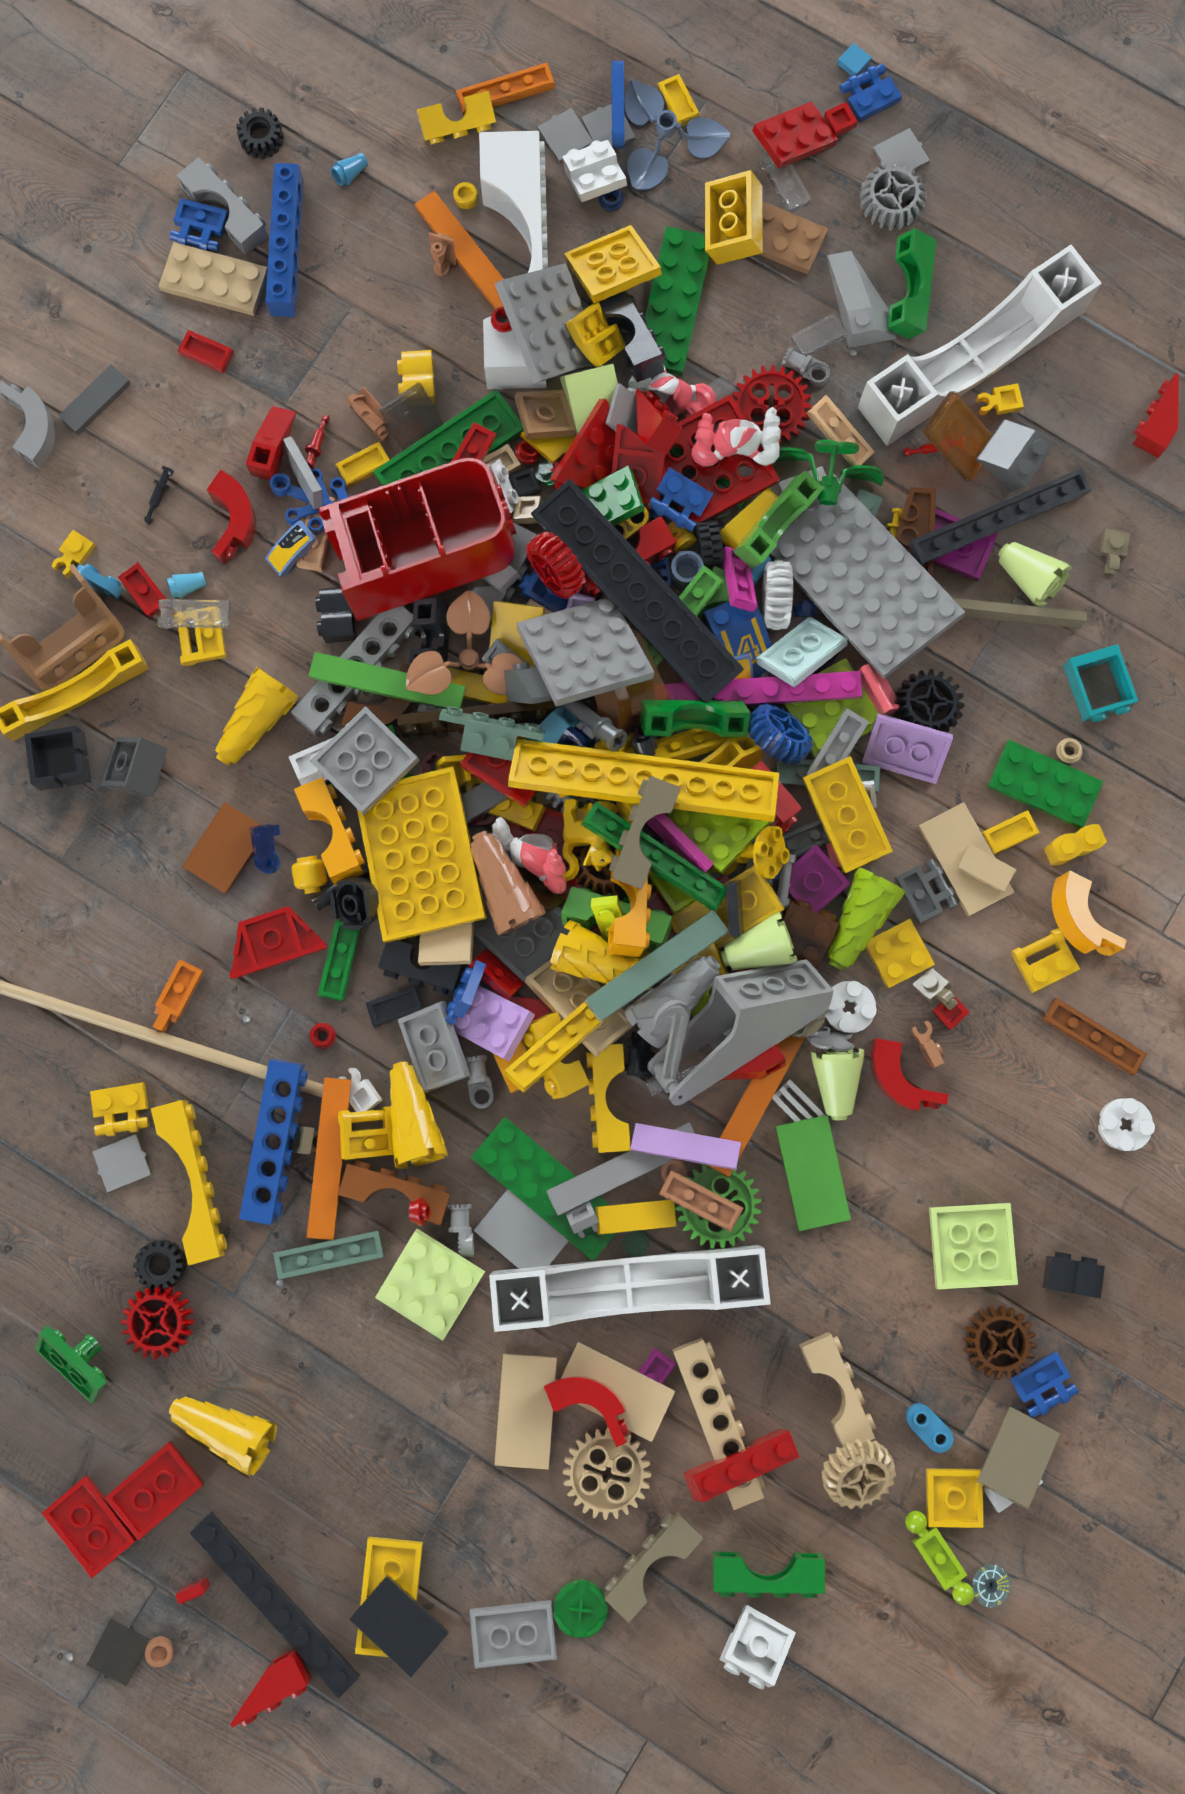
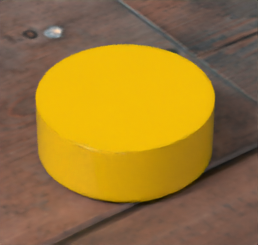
M462 182L454 188V202L459 208L471 209L477 204L478 192L473 184Z

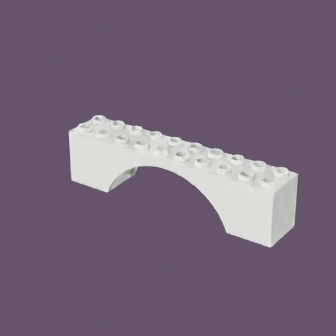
M539 131L479 132L480 181L483 205L506 217L523 236L531 253L528 273L548 268L544 141H539ZM491 316L484 319V369L487 389L546 388V380L536 384L533 383L513 330L500 333L492 327ZM501 319L499 322H500V323H507L508 320H507V319Z
M1069 245L1032 270L1006 299L966 332L928 354L918 357H912L907 354L867 381L858 409L885 445H890L1085 313L1102 283L1074 247Z
M759 1245L493 1271L489 1275L494 1332L549 1327L570 1321L628 1313L683 1309L719 1310L770 1304L765 1249Z

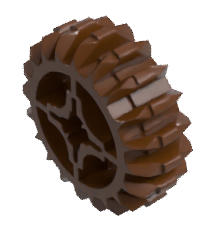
M610 844V848L616 850V848ZM591 845L580 846V849L574 850V856L578 859L579 871L576 875L578 876L576 878L577 884H584V888L592 889V892L596 894L602 892L603 896L612 892V896H616L618 890L624 894L626 893L622 887L611 881V871H608L607 866L602 867L601 871H597L593 865H583ZM595 875H601V876H603L606 880L598 879V878H596V877H594V876H595Z
M989 1305L987 1306L988 1315L979 1309L977 1311L980 1317L979 1320L973 1316L970 1317V1321L974 1323L973 1328L970 1326H965L964 1328L971 1333L970 1336L962 1337L964 1342L970 1343L969 1346L963 1348L964 1352L973 1353L968 1357V1362H977L974 1369L978 1372L984 1369V1376L988 1378L994 1374L995 1379L1001 1380L1002 1374H1004L1005 1378L1011 1379V1370L1015 1374L1021 1375L1022 1372L1019 1366L1022 1365L1025 1368L1030 1366L1025 1361L1026 1357L1035 1358V1355L1029 1352V1348H1036L1037 1344L1029 1342V1339L1034 1338L1036 1334L1033 1331L1027 1332L1032 1324L1029 1321L1022 1323L1024 1315L1022 1313L1015 1315V1309L1012 1307L1005 1311L1003 1305H998L997 1311H995V1308ZM997 1320H1007L1009 1322L1006 1327L1003 1326L998 1331H994L987 1326ZM1015 1330L1019 1336L1018 1350L1012 1345ZM981 1333L987 1339L984 1354H982L980 1349ZM991 1335L1002 1338L1001 1341L1007 1349L997 1346L996 1339ZM1003 1353L1012 1358L1002 1364L989 1363L993 1357L997 1358Z

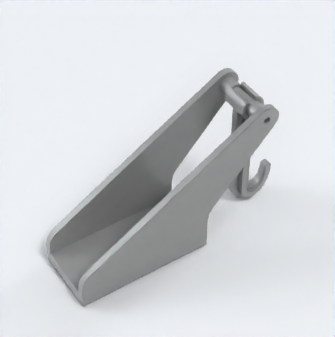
M807 959L793 964L769 966L715 976L709 1003L690 1022V1009L681 1000H670L656 1012L653 1021L656 1029L662 1026L664 1018L669 1013L674 1012L668 1043L649 1061L648 1069L651 1074L656 1076L667 1094L670 1093L669 1100L675 1106L682 1105L824 1014L831 1004L834 990ZM733 1027L729 1036L682 1081L678 1078L681 1060Z

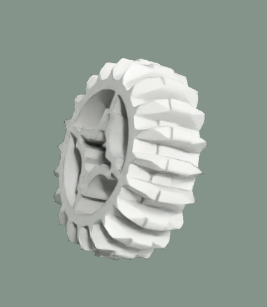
M774 560L767 562L764 568L762 618L766 628L771 630L787 629L790 623L793 601L792 566L790 562Z

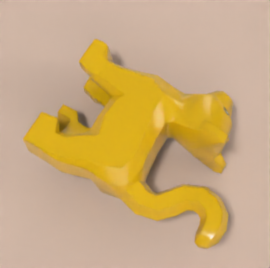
M565 799L563 812V858L570 865V869L563 874L566 881L574 879L579 871L578 859L572 853L575 847L591 845L583 865H593L597 871H601L602 867L612 862L614 858L610 844L581 825L593 803L585 804L582 809L577 808L578 800ZM598 801L612 812L617 813L618 806L614 803Z

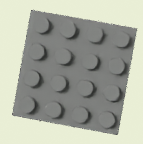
M566 263L503 279L495 283L534 384L593 365L578 348L565 325L566 322L583 311L581 300L576 292Z
M608 598L517 622V631L556 707L650 680L654 677V670L626 619Z

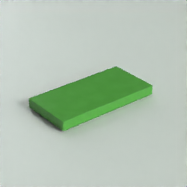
M828 1115L775 1126L798 1231L851 1220Z

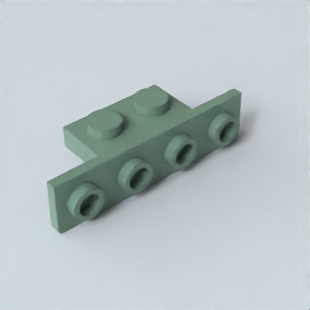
M457 707L442 709L439 720L465 725L461 751L510 761L513 760L517 736L543 741L545 730L540 729L541 726L538 724H515L513 719L504 717L499 718V720L491 719L489 715L481 712H474L473 715L467 714Z

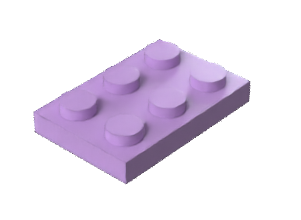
M878 713L862 758V763L880 766V768L936 784L953 740V735Z
M478 985L471 1006L463 1018H457L453 1026L456 1034L510 1061L535 1014Z

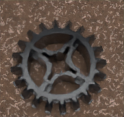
M930 669L927 675L923 670H920L918 677L912 673L909 676V681L903 680L901 683L902 688H899L896 692L899 698H896L894 703L901 704V707H899L895 714H903L900 720L948 733L950 727L954 728L958 724L956 719H960L963 715L959 710L963 709L965 704L959 700L964 695L963 693H956L960 687L959 684L952 686L950 684L953 680L951 676L947 680L943 679V671H940L937 676H935L933 669ZM926 686L924 695L910 698L911 692L914 689ZM936 688L940 690L946 698L939 696L936 691ZM927 699L932 701L931 704H934L931 709L927 706L928 704H925ZM943 709L948 710L947 716L944 719L932 722L935 712H942ZM913 710H918L922 715V719Z

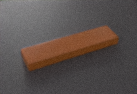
M1054 998L1042 1018V1021L1130 1076H1135L1147 1056L1146 1052L1058 998Z

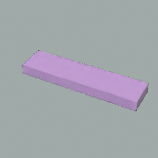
M639 1123L635 1124L631 1151L737 1170L741 1142Z

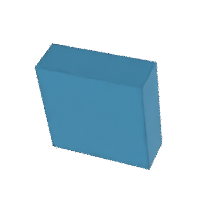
M853 43L838 59L837 65L849 75L858 76L871 63L872 57Z

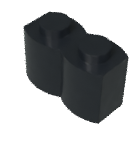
M341 587L319 589V597L315 598L316 610L321 612V621H317L319 637L322 636L325 643L355 641L356 627L354 614L342 593Z
M1055 1252L1054 1257H1046L1042 1288L1101 1298L1105 1266L1097 1265L1098 1259L1081 1256V1261L1071 1260V1254Z

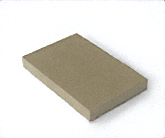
M1009 1407L976 1482L1026 1510L1029 1509L1060 1433Z

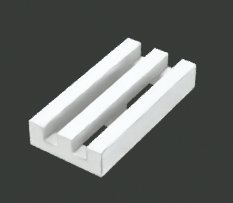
M790 1079L772 1097V1100L793 1122L800 1121V1119L779 1098L781 1095L806 1119L813 1117L787 1092L788 1088L817 1116L824 1115Z

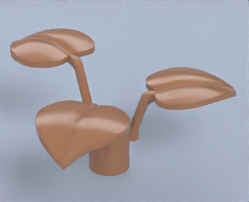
M465 591L450 605L447 611V623L455 633H467V649L460 653L459 662L447 661L443 663L441 655L436 651H427L418 655L411 663L407 672L406 689L408 691L426 695H437L444 692L451 682V673L446 668L450 666L471 673L477 669L487 668L488 670L483 675V683L486 688L495 694L507 696L504 670L514 669L513 664L522 663V661L511 653H501L493 658L492 665L489 663H479L477 652L472 650V633L481 635L487 631L490 624V613L480 596L472 591Z

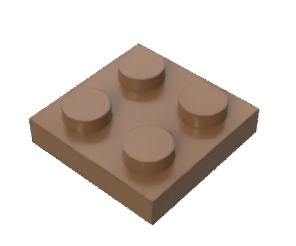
M564 390L516 392L515 402L526 440L575 435L576 427Z

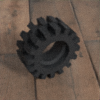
M259 107V112L252 108L251 114L246 111L244 112L245 118L240 116L238 119L240 122L236 126L238 138L243 150L245 149L248 155L251 153L253 158H257L259 154L261 159H265L264 154L268 153L270 158L273 156L272 151L274 150L277 153L279 151L278 146L282 147L283 145L282 139H284L280 122L275 114L272 115L271 110L267 109L265 113L264 108ZM258 128H267L269 130V134L264 138L255 139L251 137L252 132Z
M717 520L696 523L697 551L703 560L704 566L707 568L723 566V545Z
M169 1240L153 1241L140 1249L141 1252L135 1256V1259H137L136 1263H133V1268L137 1270L134 1273L135 1277L140 1278L138 1282L141 1285L145 1284L146 1288H153L154 1290L156 1287L159 1288L160 1285H162V1289H166L177 1284V1281L183 1277L182 1273L186 1271L184 1262L187 1261L186 1257L183 1258V1250L179 1249L176 1243H171ZM157 1254L165 1255L169 1259L170 1268L164 1275H156L151 1270V1260Z

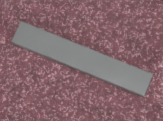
M690 1122L674 1129L695 1134ZM628 1151L547 1190L546 1193L558 1216L674 1159Z

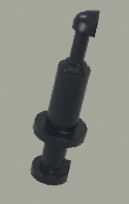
M166 466L161 468L163 473L160 480L154 479L153 482L156 486L149 501V511L147 516L144 517V521L149 525L153 521L151 516L154 508L159 506L165 489H170V486L166 483L169 476L173 475L174 470Z

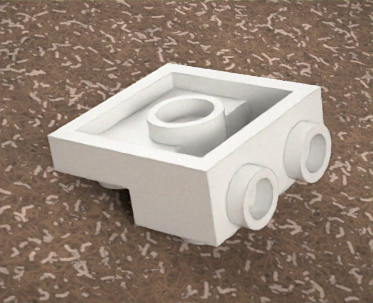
M608 140L603 142L593 141L589 147L581 150L571 149L566 155L562 156L565 173L581 202L627 186L626 177L617 163L616 153Z
M746 1605L742 1610L734 1632L730 1633L719 1660L725 1663L724 1669L738 1676L742 1672L749 1676L748 1682L762 1690L765 1686L772 1687L776 1683L796 1632Z

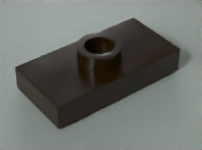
M517 868L525 883H529L546 913L563 906L565 900L561 894H555L548 890L544 882L540 881L537 876L526 870V868Z

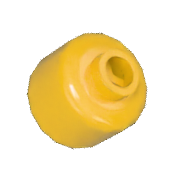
M317 855L296 858L297 862L291 867L294 886L297 889H304L305 894L320 892V886L328 882L323 860L317 859Z

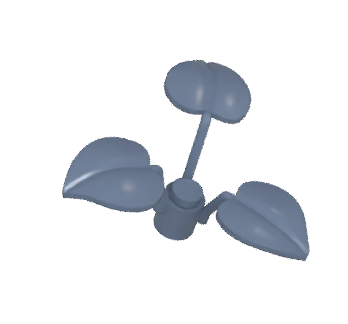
M634 79L630 80L624 99L627 118L632 124L640 127L647 124L649 120L651 123L657 122L656 131L658 133L654 153L648 148H639L628 159L627 172L631 185L635 190L652 189L665 179L668 172V162L664 157L657 155L663 138H670L676 130L684 139H688V151L700 159L714 156L730 138V133L724 126L705 117H697L690 120L687 124L688 134H686L681 128V124L677 123L676 115L670 110L663 111L664 98L656 88Z

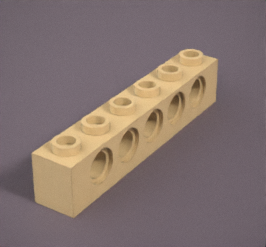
M701 1337L672 1349L714 1460L725 1458L745 1449L741 1437L746 1436L741 1421H735L731 1411L736 1410L731 1395H725L721 1385L726 1382L721 1369H715L711 1359L716 1358L711 1343H705ZM697 1363H705L708 1367L706 1374L703 1376L694 1375L693 1367ZM707 1389H715L717 1391V1398L713 1402H706L703 1400V1393ZM718 1415L727 1417V1424L723 1428L713 1426V1420ZM728 1441L737 1443V1450L733 1454L723 1452V1446ZM762 1476L727 1491L733 1510L764 1498L762 1490L766 1486Z

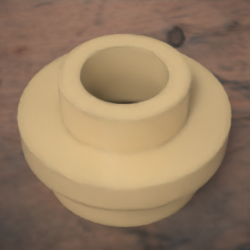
M1073 738L1063 739L1056 747V755L1063 763H1075L1082 756V746ZM1065 748L1072 750L1071 756L1065 753Z

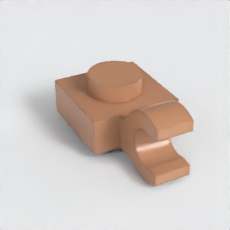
M929 1021L923 1022L926 1029L924 1034H920L916 1027L910 1030L912 1036L918 1041V1046L931 1069L944 1063L942 1059L944 1052L939 1043H934L930 1039L932 1025Z

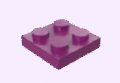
M815 844L792 864L788 892L796 901L798 899L806 901L812 905L811 909L818 912L851 883Z

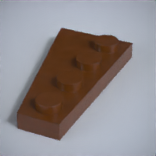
M911 487L895 538L912 556L913 554L908 543L911 540L935 531V488ZM933 561L921 565L933 577Z

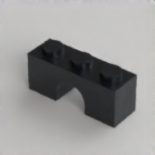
M437 598L420 599L414 602L412 625L419 629L422 644L420 649H410L409 667L418 655L427 651L438 652L442 657L443 663L448 660L450 627L447 623V611L450 606Z
M398 940L385 944L378 968L384 971L383 976L398 980L399 976L409 978V984L423 988L425 983L434 986L433 991L448 995L449 991L454 992L464 964L432 965L428 969H418L414 967L412 962L415 950L413 945Z

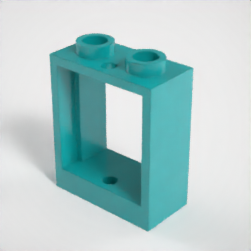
M1118 644L1070 658L1063 665L1083 722L1092 720L1093 723L1107 719L1108 714L1115 712L1117 716L1132 711L1131 707L1138 702ZM1108 662L1122 701L1092 710L1078 671Z

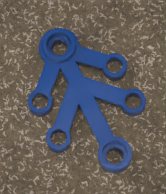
M316 468L311 469L314 476H319L316 480L322 489V507L334 503L330 500L324 486L322 472ZM278 473L270 479L271 490L275 495L279 497L289 495L310 504L303 489L291 485L290 478L287 475ZM338 477L333 478L330 481L331 492L337 495L339 501L348 498L344 480ZM337 484L341 485L340 488H335L334 486ZM311 504L297 509L290 508L285 512L286 522L293 526L302 518L319 513V510H314ZM291 515L297 516L295 519L289 518ZM313 517L308 521L309 530L314 535H319L324 531L322 518ZM314 524L320 525L318 528L312 527Z

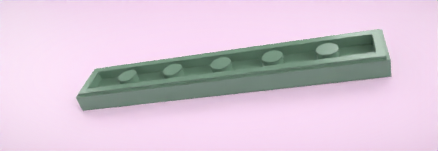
M714 910L710 911L590 995L584 1002L601 1023L729 932L728 928Z

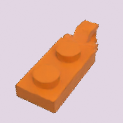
M181 959L178 961L155 1004L156 1009L154 1013L158 1017L152 1026L154 1029L165 1033L171 1022L177 1023L205 971Z

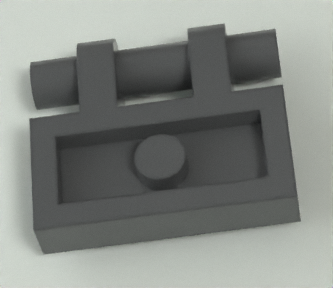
M934 858L925 862L928 873L923 874L920 866H917L894 878L898 886L904 889V897L919 924L942 913L943 909L939 902L945 900L949 909L958 905L954 897L956 893L952 887L949 888L942 875L944 871L941 866H937ZM930 880H934L940 893L934 894L928 883Z

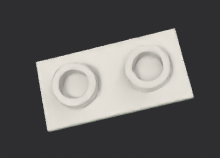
M498 459L491 465L487 464V467L492 474L495 486L501 485L509 511L512 513L519 498L517 492L510 484L507 468Z

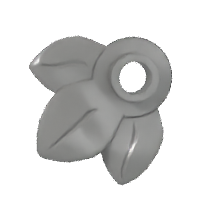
M822 1026L815 1034L806 1037L813 1046L820 1049L832 1048L838 1052H845L854 1048V1045L847 1041L852 1037V1034L839 1031L830 1032V1028Z

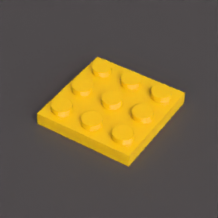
M631 225L564 253L567 264L593 303L605 300L608 297L662 275L661 266Z

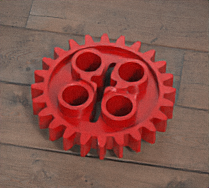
M774 365L771 366L768 372L764 366H761V373L759 374L752 369L751 379L746 375L743 376L744 384H736V389L739 392H733L732 397L736 400L735 402L744 418L756 424L760 431H763L764 420L757 423L751 418L756 414H760L765 419L769 403V387L771 385L774 386L773 406L777 410L776 416L786 415L789 418L788 422L780 423L778 426L781 430L778 441L780 447L781 439H784L789 444L791 434L796 438L799 437L797 428L805 430L806 424L803 421H809L810 419L806 412L812 408V405L807 403L811 400V394H804L808 386H799L802 377L800 376L794 380L793 370L786 375L784 374V366L781 367L779 372L775 371ZM762 390L765 392V395L757 398L753 395V392ZM780 391H787L790 393V396L783 399L778 396V393Z

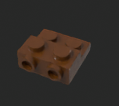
M798 899L797 902L791 900L782 921H785L794 947L792 949L794 954L791 957L796 955L798 961L807 959L818 970L839 926V921L835 919L836 915L822 909L820 913L811 909L812 905L806 901Z

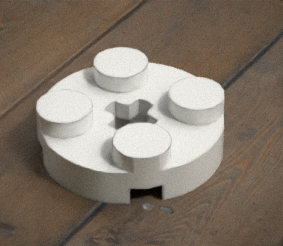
M844 981L833 986L834 992L831 1004L826 1010L825 1020L833 1029L843 1033H857L867 1028L876 1015V1002L871 991L857 981ZM848 1000L850 1003H855L854 1014L843 1011L845 1007L844 1001Z
M1133 1098L1112 1100L1102 1108L1099 1115L1101 1117L1098 1130L1101 1138L1108 1146L1121 1151L1140 1149L1150 1140L1151 1134L1155 1130L1149 1110L1145 1105ZM1122 1118L1125 1120L1130 1119V1131L1120 1129Z

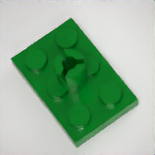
M47 1325L39 1333L34 1350L93 1405L100 1398L107 1382L104 1380L105 1375L96 1366L92 1368L88 1364L102 1350L101 1345L97 1344L98 1341L93 1336L87 1334L78 1345L71 1348L65 1342L66 1338L59 1330H52Z

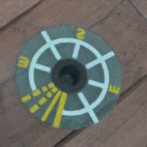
M988 1564L976 1572L973 1579V1591L979 1603L986 1607L995 1608L1007 1600L1010 1592V1581L1008 1575L1001 1567Z

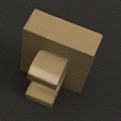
M298 1126L296 1138L292 1140L291 1150L295 1153L309 1155L311 1151L316 1152L317 1147L312 1145V1140L314 1137H318V1131H314V1128Z

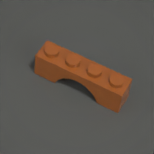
M356 1160L355 1164H347L338 1195L360 1202H367L374 1193L381 1189H396L404 1193L410 1201L424 1198L426 1203L430 1205L431 1210L430 1218L426 1221L438 1225L443 1224L452 1194L446 1192V1186L433 1182L431 1187L421 1184L422 1179L406 1175L405 1179L395 1177L396 1171L382 1167L380 1172L371 1170V1164Z

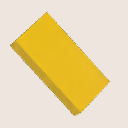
M680 74L657 83V89L662 94L667 109L676 115L677 123H680L681 127L687 125L690 120L700 117V113Z
M379 441L335 465L346 486L350 488L373 476V471L390 459Z
M1027 810L983 831L982 835L992 853L996 855L1038 835L1040 832Z

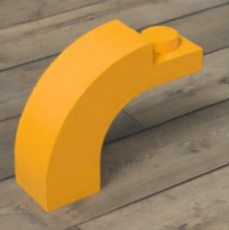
M1072 871L1057 877L1052 890V910L1056 923L1064 937L1084 954L1096 949L1102 955L1111 956L1125 949L1127 940L1101 927L1093 919L1089 911L1088 895L1092 882Z

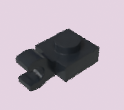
M633 1031L631 1041L635 1049H629L627 1075L652 1079L653 1074L648 1069V1063L655 1056V1052H650L651 1044L636 1031Z

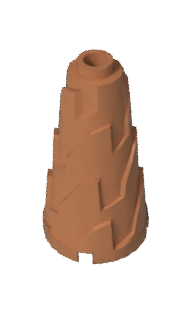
M483 831L472 837L473 842L470 844L472 847L471 853L480 874L479 880L486 895V904L498 936L526 925L527 922L534 921L546 914L543 905L538 901L529 883H525L514 861H510L498 839H495L493 833L488 834L487 831Z

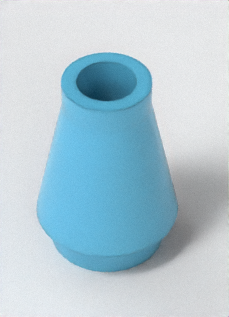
M202 572L174 574L171 578L166 579L173 599L177 597L182 599L198 589L206 587Z

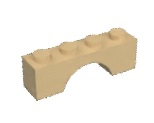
M827 1332L799 1344L809 1370L812 1373H822L831 1376L840 1387L842 1402L837 1415L831 1420L841 1447L845 1446L846 1441L849 1444L854 1443L856 1438L861 1442L865 1438H868L870 1441L875 1439L872 1431L876 1429L871 1415H865L861 1406L865 1403L860 1389H854L851 1379L854 1378V1374L849 1363H843L840 1353L844 1351L838 1337L833 1338Z

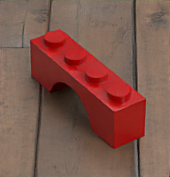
M661 516L639 528L636 551L650 566L652 561L658 558L664 560L673 554L672 550H674L677 542ZM585 574V586L581 588L584 594L590 596L594 594L595 597L603 594Z
M777 1429L755 1439L754 1443L733 1455L705 1462L683 1474L693 1500L705 1502L800 1456L790 1431Z

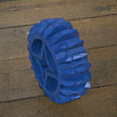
M765 703L756 708L750 715L749 737L755 741L754 744L758 745L761 751L766 752L769 757L772 756L778 762L782 761L786 765L788 763L791 765L799 764L806 758L813 746V739L809 735V730L805 729L803 723L797 720L798 717L792 716L790 712H786L782 707L778 708L774 704Z

